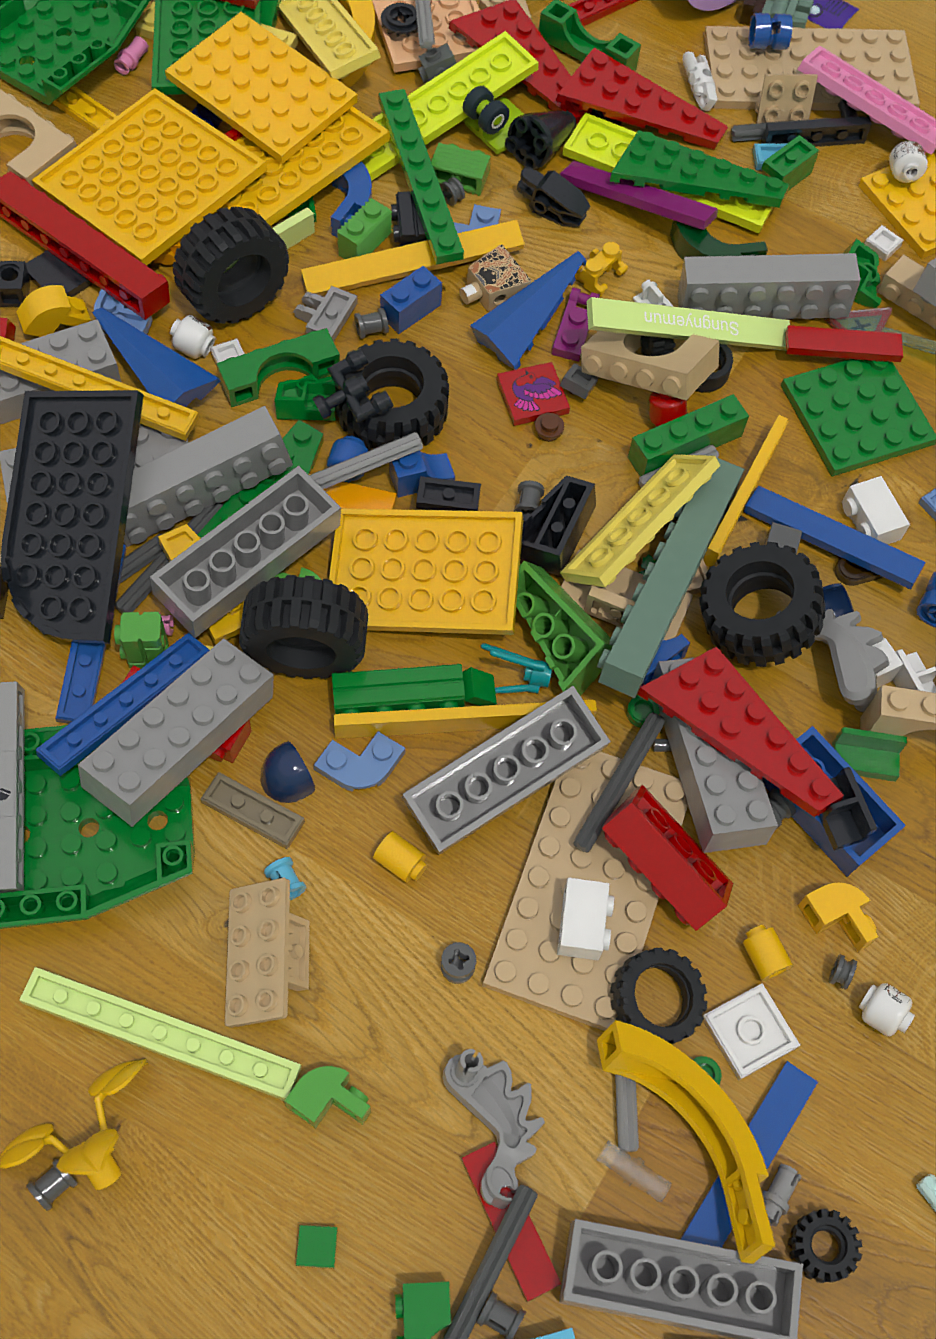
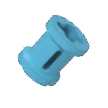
M284 857L267 866L264 874L267 878H271V880L279 878L290 880V900H293L300 896L307 887L304 882L299 881L292 868L293 860L290 857Z

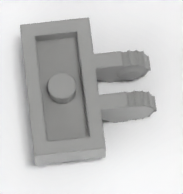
M334 286L330 287L325 297L313 294L312 292H306L301 299L306 307L301 304L297 305L294 314L301 321L303 320L308 323L306 325V334L311 331L327 328L334 341L357 305V295Z

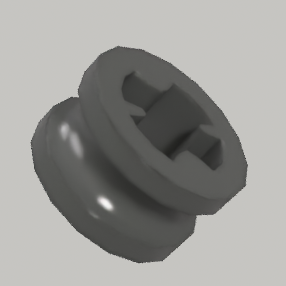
M451 177L447 182L440 184L448 205L453 206L457 201H462L465 198L464 188L457 178Z
M839 954L832 967L829 983L834 985L838 982L841 984V988L846 990L855 974L857 961L854 959L846 961L845 956Z

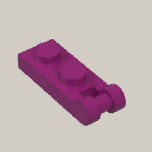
M572 288L552 348V355L579 362L581 347L586 342L589 330L587 309L579 308L577 304L587 306L588 299L591 297L600 298V294L592 292L589 295L582 293L581 289Z

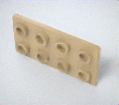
M624 567L616 575L615 581L606 587L566 582L565 579L561 587L587 614L623 628L624 623L620 622L628 604L634 606L635 602L632 601L634 592L638 584L642 583L645 585L646 580H643V574ZM686 592L663 640L676 637L693 595Z
M286 878L230 890L225 1025L233 1028L284 1019L288 1015V988L294 991L309 989L310 921L289 913L290 880Z

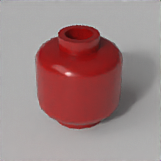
M657 392L650 394L648 400L649 418L651 423L657 427L687 414V400Z

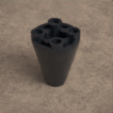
M562 110L520 115L510 124L508 137L505 139L506 149L525 168L528 167L533 170L541 168L549 162L571 136L577 125L576 118L571 112Z

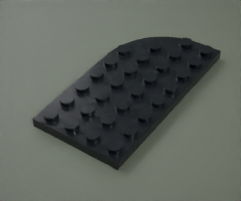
M138 390L25 391L2 538L1 570L3 581L8 584L13 598L11 601L23 618L29 620L42 632L59 639L80 643L110 644L144 397Z

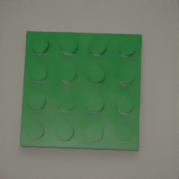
M849 359L784 378L781 383L784 393L831 477L936 444V433L893 362Z

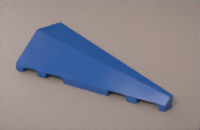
M577 251L471 324L470 327L477 342L494 351L499 361L514 370L518 369L521 365L520 358L526 350L530 351L533 347V338L539 330H544L564 299L563 292L568 285L572 286L576 281L575 274L580 266L586 265V258Z
M99 308L92 312L148 393L186 407L195 398L202 400L221 381L215 375L106 309Z

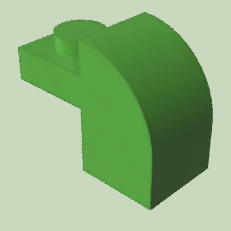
M334 1066L318 1067L306 1073L284 1100L286 1108L315 1129L333 1104L362 1125L371 1113V1106L367 1104L369 1098L353 1086L349 1090L345 1088L350 1080L349 1072Z

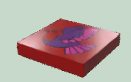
M552 362L497 374V383L514 426L534 422L544 413H554L558 416L569 414L570 406L563 388L560 386L561 383Z

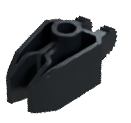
M528 167L524 168V170L522 169L516 190L531 200L529 207L533 213L560 226L579 227L590 208V204L581 190L555 170L547 171L543 175Z

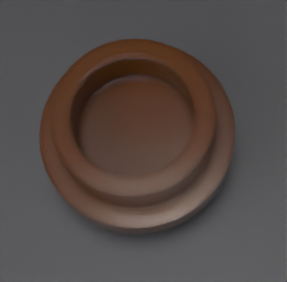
M544 413L536 419L535 431L542 440L554 441L562 435L564 421L554 413Z

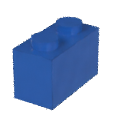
M422 266L380 295V308L382 307L385 310L388 325L400 334L441 305L442 282L427 268Z

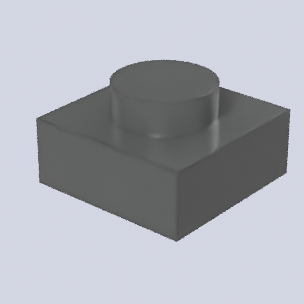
M574 363L563 377L560 386L569 390L573 395L586 399L596 386L599 377L582 373V367Z

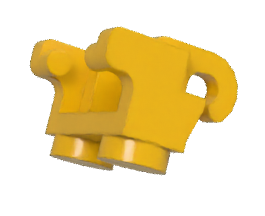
M615 242L605 243L600 252L597 248L593 249L589 254L590 259L587 260L586 266L583 269L580 266L575 274V278L584 284L583 288L591 293L600 294L601 297L608 286L605 283L599 285L598 278L605 271L609 272L612 268L616 270L619 276L625 274L628 270V266L621 259L623 251L620 250L619 245Z

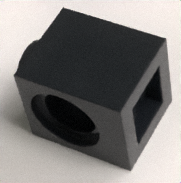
M0 261V307H20L24 299L29 295L31 279L25 261Z

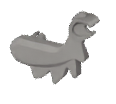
M828 609L825 612L821 633L817 636L814 635L815 640L823 641L830 647L839 689L844 700L854 705L858 711L864 712L877 693L875 674L889 666L886 654L879 648L872 646L883 640L882 632L870 627L855 626L861 621L858 611L835 618L833 610Z
M468 1049L460 1055H455L448 1061L443 1070L442 1078L447 1090L496 1136L497 1150L493 1161L481 1180L480 1191L482 1198L487 1204L502 1209L506 1208L512 1199L500 1195V1190L507 1187L511 1189L512 1193H516L518 1180L515 1176V1167L535 1154L536 1147L527 1141L537 1133L545 1121L542 1117L531 1121H526L525 1119L532 1100L530 1083L524 1084L518 1090L511 1091L513 1080L507 1062L501 1061L487 1068L483 1065L482 1055L478 1053L476 1058H474L473 1054L476 1050Z

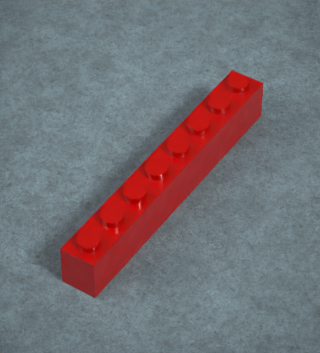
M11 171L0 177V217L99 288H102L106 293L144 320L170 303L169 283L162 274H157L147 267L145 263L140 262L122 247L107 239L103 233L91 228L83 219L71 214L63 205H58L44 192H40L31 186L24 178L18 177Z

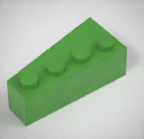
M523 561L519 567L516 607L522 618H525L532 630L530 633L535 642L540 644L545 653V660L550 669L554 670L559 679L558 684L564 692L574 686L581 696L602 672V669L598 668L597 665L605 649L611 651L613 647L609 644L611 637L542 567Z

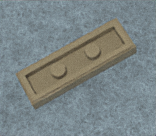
M220 772L217 773L201 797L202 804L287 850L305 823L304 817Z

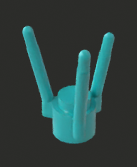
M486 643L481 644V648L490 651L491 656L525 666L523 680L529 681L528 684L495 687L496 694L516 692L539 693L540 687L548 688L552 669H550L547 662L534 660Z

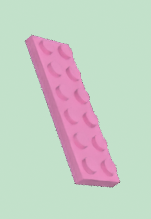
M820 45L802 60L797 70L803 74H817V82L824 86L829 94L840 96L847 101L851 108L862 110L869 115L873 122L884 124L890 128L895 136L919 143L925 153L928 152L932 155L936 150V119Z

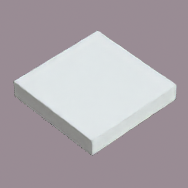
M763 983L702 1016L704 1017L703 1022L738 1081L800 1046Z

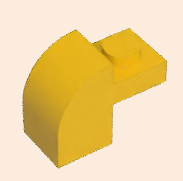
M49 285L36 289L24 299L16 311L23 333L38 337L54 333L60 323L77 326L91 321L84 300L67 296L64 286Z
M830 883L807 894L798 905L816 935L839 923L857 952L870 946L879 937L873 920L862 912V909L871 900L864 892L850 884Z

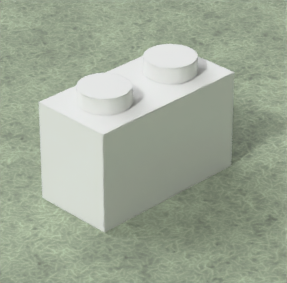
M882 476L849 486L842 504L845 514L852 519L856 530L885 544L901 540L910 523Z
M568 877L563 895L557 955L599 961L603 950H609L611 929H605L606 916L612 917L614 896L608 895L610 883Z

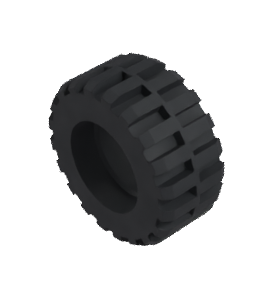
M231 207L230 210L228 208H221L215 214L209 213L205 215L203 221L192 225L190 233L183 236L180 241L181 247L176 249L174 255L176 262H173V274L176 286L203 318L215 323L226 324V321L228 323H237L239 319H249L253 317L252 314L256 311H262L266 303L274 300L276 297L275 293L278 289L281 290L284 285L283 278L288 274L289 253L282 238L254 210L249 208L243 209V207ZM236 260H238V262H237L231 269H229L227 272L224 273V271H225L233 262H235Z
M390 338L389 342H383L380 339L373 341V345L368 346L366 343L359 347L369 364L359 372L351 371L344 375L346 379L354 375L356 377L362 375L370 388V392L366 393V396L377 389L395 386L411 391L417 396V399L405 406L390 408L383 415L375 414L360 423H357L347 405V401L336 406L337 417H339V424L342 429L348 432V436L361 439L369 451L371 448L375 449L414 432L418 433L424 446L428 445L434 440V435L440 434L443 429V423L446 422L448 415V375L442 367L440 360L435 355L431 357V352L423 346L418 348L416 343L408 340L406 343L399 342V339ZM335 384V393H336L337 391H339V389L337 388V386H336V384ZM365 397L359 402L363 405L369 402L370 399Z
M759 542L750 543V547L742 549L739 546L732 549L731 555L727 556L724 554L717 560V567L711 566L706 573L707 580L705 579L702 582L700 588V608L711 642L715 647L721 649L723 655L729 659H733L736 656L738 663L749 665L750 662H755L756 667H766L768 662H775V665L785 663L784 659L789 656L792 659L802 654L801 648H810L815 642L814 635L817 636L821 633L826 612L822 580H820L816 566L810 564V559L805 554L798 553L796 555L795 548L784 545L781 548L776 542H767V545H760ZM757 590H778L792 599L782 612L766 619H749L734 611L737 603L744 596Z
M287 575L285 578L273 577L268 582L262 581L248 592L244 600L239 635L240 647L247 656L262 667L268 668L270 672L276 674H286L288 677L295 678V676L303 677V679L320 677L325 679L330 678L332 673L350 672L364 658L369 614L366 605L359 595L354 591L350 592L348 587L342 584L336 585L332 580L314 579L315 576L305 575V577H296V575Z

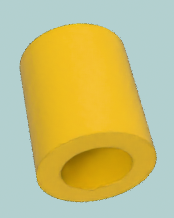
M394 831L390 832L383 839L373 856L374 860L406 883L411 879L417 881L428 866L424 862L426 854Z
M760 925L746 933L747 939L743 942V945L762 981L777 977L794 966L773 927L766 929L764 925Z

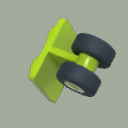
M477 86L472 89L463 102V111L468 116L465 118L464 124L494 153L499 154L506 150L505 139L508 137L510 124L516 117L523 115V113L504 96L494 101L493 93L485 86Z

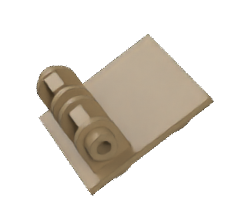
M765 74L761 99L755 105V112L758 113L756 123L809 119L818 75Z

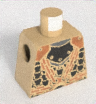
M501 244L469 266L467 286L461 288L459 293L466 305L479 300L487 311H491L531 284L532 280Z

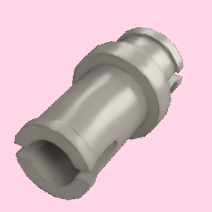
M785 1164L779 1165L768 1191L762 1192L771 1226H777L781 1215L787 1214L790 1208L788 1201L798 1181L802 1178L801 1174L797 1173V1170Z

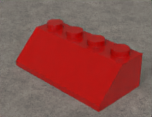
M641 784L607 818L602 826L604 836L614 848H620L628 857L629 865L634 871L639 874L643 873L651 882V888L655 894L661 899L666 898L674 907V912L678 919L685 925L690 924L697 931L727 907L734 883L706 853H703L702 848L645 786Z

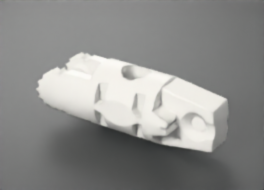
M685 52L682 60L693 96L700 109L709 112L716 104L717 96L716 86L705 55H699L696 59L694 53Z

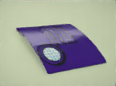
M814 0L808 20L823 28L842 29L859 9L843 0Z

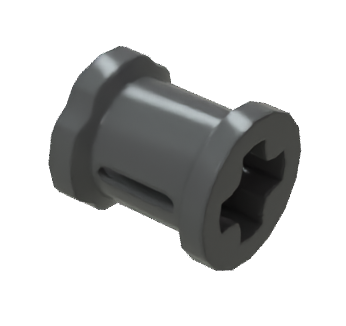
M382 307L378 308L377 312L365 315L360 313L354 314L355 326L360 339H364L366 335L376 332H382L383 334L389 332L387 316Z
M536 481L521 482L517 490L520 495L519 503L515 506L514 512H522L524 517L527 513L531 514L539 507L540 498L544 495V486Z
M57 1158L52 1162L53 1167L35 1183L30 1181L26 1185L35 1199L47 1211L52 1208V1202L67 1188H74L78 1185V1182L71 1174L58 1170L56 1165L59 1160Z
M492 1292L476 1324L480 1326L485 1324L505 1336V1339H513L526 1311L523 1309L519 1311L500 1301L498 1294Z

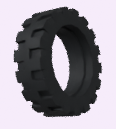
M653 948L628 958L623 963V967L618 968L614 975L616 981L611 984L610 993H613L611 1007L612 1010H616L618 1015L615 1017L616 1020L649 1031L670 1044L690 1037L695 1033V1027L702 1024L704 1020L702 1014L707 1010V1001H704V994H707L706 985L701 983L700 977L702 975L700 971L690 965L692 961L689 958L678 956V952L672 949L665 951L663 948ZM657 968L664 970L673 977L680 988L682 995L681 1013L670 1026L661 1027L654 1025L643 1016L637 1006L635 998L636 981L646 969Z

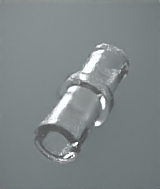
M610 1140L606 1142L597 1157L598 1162L603 1163L623 1177V1182L626 1185H635L655 1198L659 1203L662 1202L671 1187L672 1182L667 1181L644 1165L645 1160L639 1156L635 1159L612 1144Z

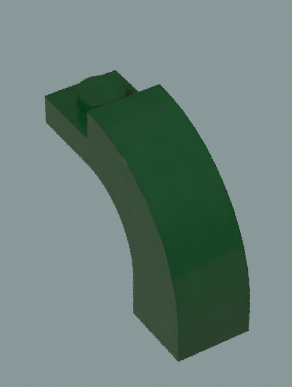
M675 220L672 223L671 240L674 249L683 261L684 257L766 255L768 251L765 241L728 244L715 239L706 228L701 230Z

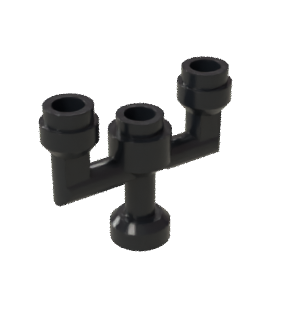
M361 348L348 352L345 359L327 368L339 391L327 398H324L322 395L312 398L324 420L331 417L332 408L347 401V405L357 423L375 414L383 415L390 408L394 407L385 390L372 395L369 402L361 405L359 401L367 397L366 393L370 392L362 375L358 377L354 375L348 379L345 378L344 375L349 372H359L369 364Z

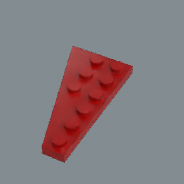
M508 0L449 21L448 29L453 33L459 32L466 38V43L472 48L475 46L480 48L506 31L538 61L539 70L521 81L528 86V92L533 96L539 95L548 102V107L552 111L562 110L571 112L575 116L577 124L585 112L592 115L593 108L585 111L578 108L579 104L566 100L564 104L555 101L557 94L570 79L571 75L517 0Z
M593 48L559 91L555 100L562 104L565 103V100L579 104L578 108L585 111L593 108L602 111L605 117L644 128L645 125L658 128V133L668 135L669 132L682 136L684 141L715 150L728 129V126L596 48Z
M718 647L703 653L640 687L639 696L646 701L650 698L663 707L662 712L671 718L676 716L691 727L692 733L734 762L738 759L751 768V774L760 780L763 777L779 788L780 794L813 817L823 813L829 806L840 802L844 795Z

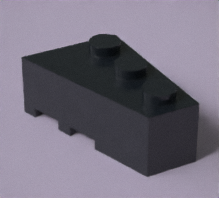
M566 475L541 500V505L535 511L524 516L520 564L523 561H527L542 567L546 572L562 577L560 572L569 563L596 507L595 483Z

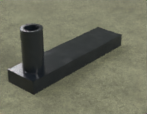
M842 99L838 103L841 118L767 123L761 144H788L799 135L815 147L865 144L872 123L869 116L859 117L857 110L851 108L847 101Z

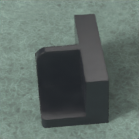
M420 476L416 509L478 511L481 484Z
M850 767L842 769L836 777L830 778L844 795L840 802L832 804L826 811L818 815L834 851L863 842L877 830V826Z

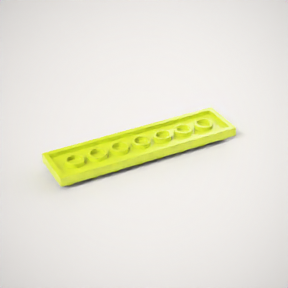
M505 31L409 94L407 97L425 145L468 117L463 111V102L472 89L477 86H485L493 93L495 99L539 70L538 61ZM383 113L372 119L388 130ZM391 135L390 141L362 160V163L368 169L371 181L400 163Z
M585 112L564 145L562 155L612 173L637 132ZM645 183L646 185L661 189L659 184ZM664 190L718 208V218L760 234L773 209L770 206L747 203L743 197L730 196L729 200L719 199L718 193L705 192L704 196Z

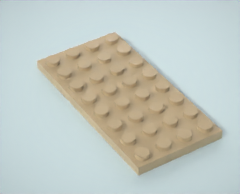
M705 27L704 39L707 62L716 86L717 102L713 109H755L756 102H760L764 75L803 74L797 70L802 60L819 45L919 108L920 102L905 30L793 27L788 50H772L770 45L766 49H750V27ZM816 82L811 110L839 111L838 103L843 98L829 94L824 86Z
M598 752L555 781L482 987L605 1031L616 1020L615 1017L618 1016L616 1010H612L611 1007L613 993H610L611 984L616 981L614 975L618 968L623 967V963L628 958L642 952L659 897L651 888V882L646 876L632 869L624 852L620 848H614L606 840L603 830L590 852L585 853L574 846L576 836L622 761L621 758ZM640 765L614 811L643 784L679 825L682 826L688 803L681 780ZM568 877L610 883L608 895L614 896L612 917L606 916L605 929H611L609 950H603L599 961L557 955L563 895Z

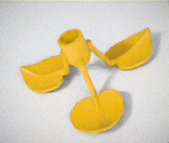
M142 1059L118 1064L106 1070L90 1085L88 1093L90 1096H95L94 1102L100 1132L92 1135L81 1145H77L69 1150L55 1136L50 1135L54 1131L52 1124L46 1123L34 1126L19 1134L6 1146L0 1155V1168L5 1169L20 1165L37 1154L44 1145H53L64 1154L56 1165L60 1172L87 1175L95 1190H101L113 1184L122 1173L111 1155L119 1134L116 1129L107 1128L103 1100L106 1096L113 1095L124 1088L140 1069L148 1064V1061Z

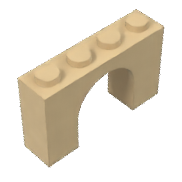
M0 89V138L9 135H22L33 140L27 149L6 164L8 171L13 172L20 178H24L34 187L32 179L74 149L77 144L71 135L64 134L52 122L44 120L32 108L25 107L13 95L7 94Z
M598 331L581 347L582 373L687 400L719 366L720 340L692 334L672 353L661 356H642L635 354L641 347V335Z
M882 685L860 717V730L899 736L919 730H936V693Z

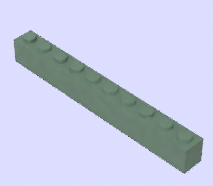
M717 458L721 466L712 474L711 479L693 494V498L676 512L674 519L678 520L677 523L670 522L664 535V539L667 542H660L653 559L657 560V562H650L644 573L643 580H646L645 585L639 583L632 597V601L635 602L634 606L628 604L620 621L624 623L623 628L617 626L609 642L613 646L611 651L605 649L597 665L598 668L602 669L599 683L633 698L636 697L737 490L744 468Z

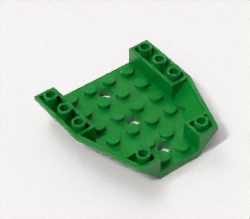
M0 0V78L49 106L118 51L151 0Z
M67 725L24 729V830L30 832L29 839L24 843V891L0 893V929L87 920L193 874L195 843L190 774L134 826H130L81 787L78 764L86 757L59 776L37 756L36 749ZM165 816L168 822L164 828L154 830L149 827L150 821L154 817ZM88 823L99 825L98 832L92 837L81 835L82 828Z

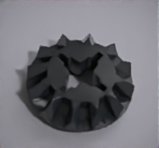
M395 3L387 6L382 11V27L387 29L388 34L396 33L398 37L401 34H405L409 37L411 32H418L415 6L407 3Z

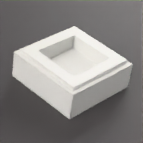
M881 225L866 239L864 244L879 254V258L886 261L901 247L903 239Z
M238 339L210 347L215 363L244 354Z

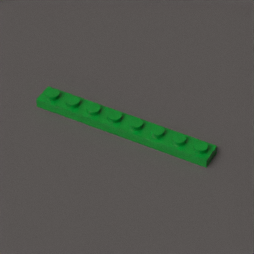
M405 89L379 93L378 102L436 265L463 260V247Z

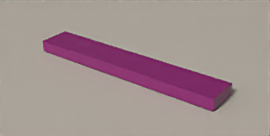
M573 161L560 173L562 177L577 188L704 230L717 217L718 208L646 184L644 187L636 186L633 180L620 178L619 183L610 182L611 173Z

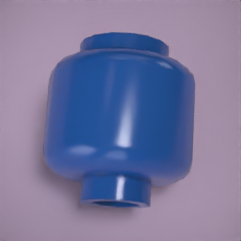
M345 436L333 443L327 460V468L369 450L361 439L354 436ZM365 473L345 480L344 482L349 483L351 481L359 480L364 476Z

